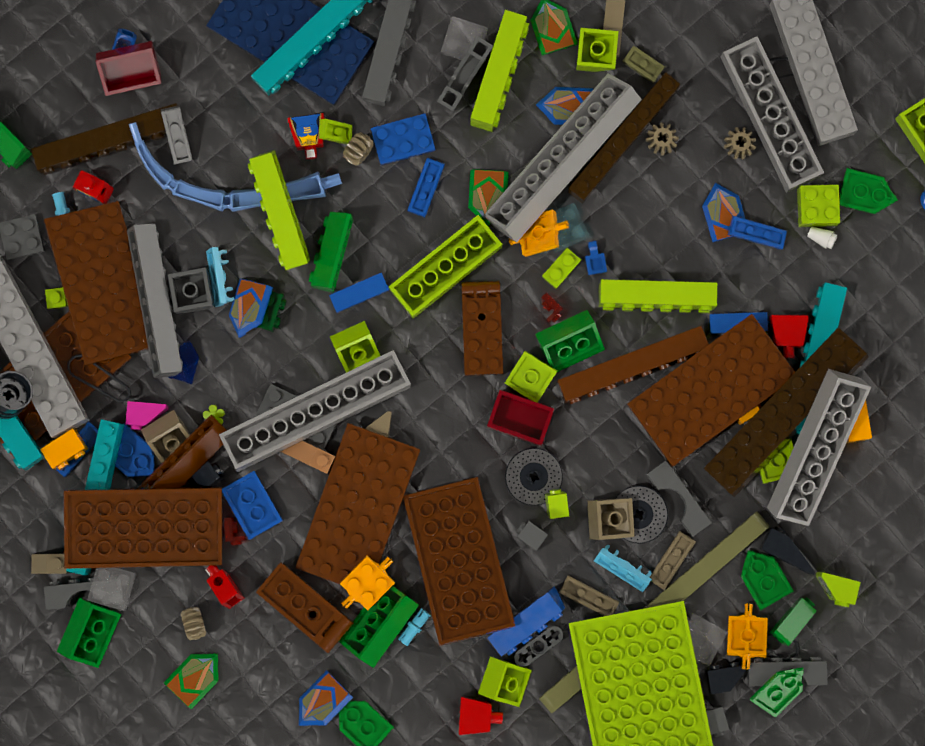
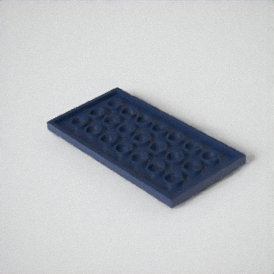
M222 0L206 26L265 63L321 8L308 0ZM349 25L336 31V36L330 42L326 41L319 53L316 55L312 54L304 67H298L291 80L333 106L374 45L373 40Z

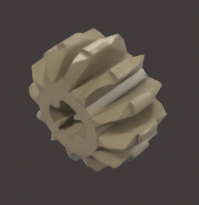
M660 123L659 128L653 125V131L648 130L647 134L651 137H647L646 142L651 143L648 145L649 149L655 147L654 154L661 150V155L664 156L665 150L670 154L672 153L671 147H677L674 141H678L679 137L672 136L676 133V129L670 131V124L664 128V124ZM660 136L662 138L666 137L665 143L663 141H658Z
M736 127L734 132H728L729 137L724 138V141L728 143L724 145V149H730L727 153L728 155L735 153L734 159H737L740 155L743 160L746 155H752L751 150L756 149V146L752 144L756 142V138H750L753 132L750 131L746 134L745 127L741 132ZM738 140L744 142L742 147L736 145Z
M362 132L355 134L343 151L344 158L355 166L361 164L372 150L373 141Z
M190 607L183 610L181 617L187 638L189 640H197L204 637L206 630L200 609L198 607Z

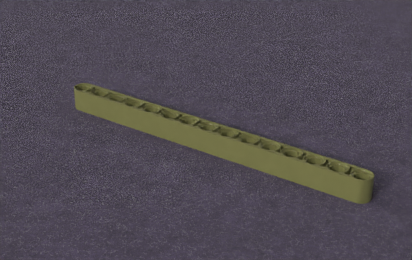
M758 511L755 512L644 608L684 601L767 530L770 525ZM577 666L539 698L551 714L581 689Z

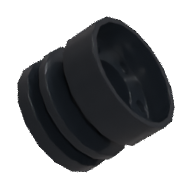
M7 371L0 374V419L16 417L31 401L33 396L32 385L19 372Z

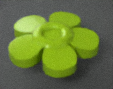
M216 405L209 406V411L203 412L205 419L212 415L223 424V419L220 418L225 415L223 409L217 410Z

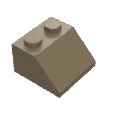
M174 410L141 429L147 444L161 463L190 436L185 425Z
M632 498L587 501L590 539L605 540L634 537Z

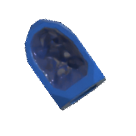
M118 29L112 50L134 45L137 35L126 29Z

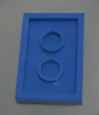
M426 114L371 128L381 166L436 151Z
M255 471L222 489L224 497L249 540L283 521Z

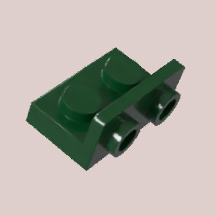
M271 293L263 322L258 328L274 332L275 328L278 329L281 321L279 314L281 310L284 311L287 302L284 299V294Z

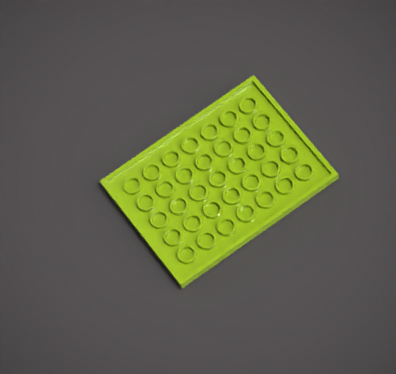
M684 601L569 623L593 746H713Z

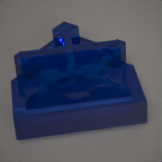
M188 340L179 345V356L183 362L182 372L168 378L192 384L199 362V355L191 341Z

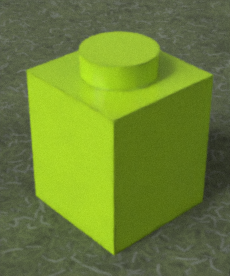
M561 489L549 490L550 493L545 494L548 517L550 519L568 517L567 493L561 491Z

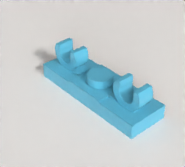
M212 247L206 251L215 307L223 306L235 300L234 297L229 298L226 295L233 288L224 287L226 273L223 271L222 265L227 264L229 261L222 260L220 256L221 254H226L227 250L219 251L218 247Z
M610 545L602 548L594 562L643 592L652 580L649 578L651 571L645 575L641 572L643 566L640 565L635 569L628 561L620 557L618 558V550L612 554L608 551Z

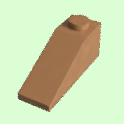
M304 441L280 451L328 475L336 457Z

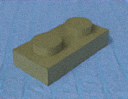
M635 46L631 48L622 62L653 84L665 68V66Z

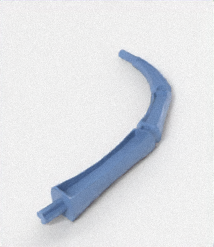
M136 122L129 124L134 144L142 162L163 190L170 189L174 196L191 200L219 211L228 208L235 212L261 206V194L257 193L255 189L232 190L230 193H226L224 190L201 188L181 179L175 180L173 175L165 170L149 152L144 140L141 139ZM319 172L286 182L291 201L326 197L325 189L342 184L339 173L321 178Z

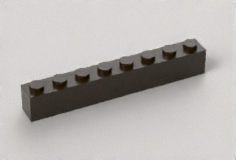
M665 72L569 187L568 193L583 204L676 93L680 83Z
M177 103L31 148L37 171L44 175L55 172L54 169L60 167L67 169L72 167L73 163H86L91 161L92 157H105L111 151L121 152L126 150L127 146H135L129 124L135 122L141 139L144 142L150 139H162L163 135L166 134L161 109L178 105Z

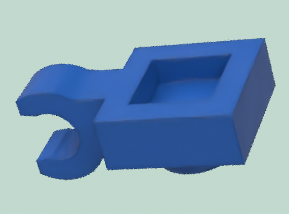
M596 241L589 242L590 256H585L588 276L606 273L607 267L604 253L598 254Z

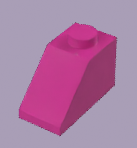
M128 401L126 425L131 426L130 429L141 430L142 427L150 425L164 414L169 406L166 404Z

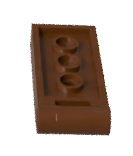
M500 281L462 282L465 376L503 375ZM484 314L486 318L481 321L478 319V316Z
M282 562L279 563L256 591L259 596L327 653L333 649L353 625L349 618ZM311 611H315L317 613V616L315 618L310 617Z

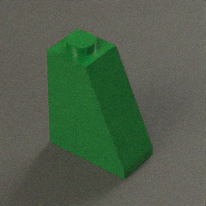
M807 597L805 599L799 598L769 633L782 645L789 646L817 610L813 608L815 604Z

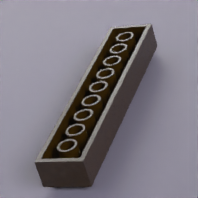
M838 327L704 469L735 497L802 428L828 369L852 375L868 359V354Z

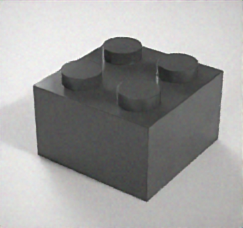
M206 267L168 274L173 308L177 315L215 308L209 271Z

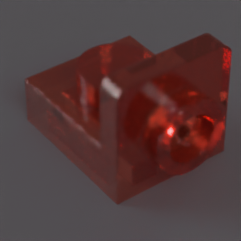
M546 292L541 297L543 301L541 305L548 312L553 311L546 321L548 323L551 321L555 323L562 316L560 312L563 308Z
M224 518L226 542H231V545H240L243 540H247L246 536L235 537V533H238L237 521L234 522V518Z

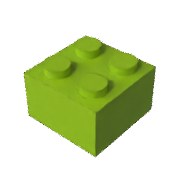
M839 185L800 186L797 189L798 227L837 226L840 223Z

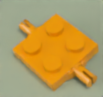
M553 209L543 212L517 242L521 244L522 255L527 257L558 248L559 231L569 228L568 221L565 220L557 223L556 211ZM509 238L510 245L517 244Z
M367 555L340 582V585L349 594L342 602V605L348 609L356 601L369 610L395 583L386 572V569L393 561L387 556L379 564Z
M748 603L745 604L744 615L729 616L727 655L742 657V669H745L746 662L747 669H750V658H766L768 618L752 615L753 604H749L748 611Z

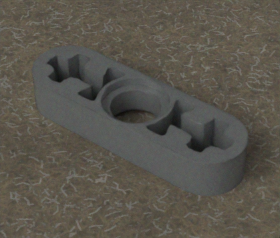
M551 626L520 648L514 655L516 664L521 667L528 666L554 647L563 638L562 630L557 626ZM551 630H558L559 638L557 640L554 638L549 640L552 644L548 646L547 642L541 637L545 635L548 638L551 635ZM542 641L544 649L541 652H536L533 649L534 642ZM530 646L531 651L536 656L532 658L530 654L526 658V663H524L523 661L519 662L518 659L520 657L518 654L521 652L522 654H526L527 652H529L526 648Z

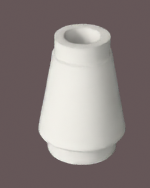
M811 227L807 237L825 249H832L837 235L834 234V231Z

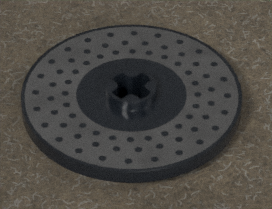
M527 448L518 452L511 458L506 467L505 482L510 494L516 500L526 505L536 506L545 504V494L550 493L549 490L560 489L562 485L563 473L560 463L550 452L540 448ZM534 471H536V475L539 476V479H535L534 482H531L529 474H533Z
M632 486L616 496L615 499L632 498L634 537L623 539L637 544L647 543L656 539L663 532L668 521V508L663 497L657 491L646 486ZM635 510L644 511L642 520L639 518L635 519Z

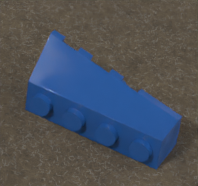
M552 587L545 595L539 597L529 607L518 613L514 617L516 627L494 632L488 637V640L501 657L506 653L508 656L517 650L516 645L520 642L524 645L533 638L531 636L532 633L535 631L540 633L548 627L546 624L552 619L555 622L563 615L561 612L565 607L557 589Z

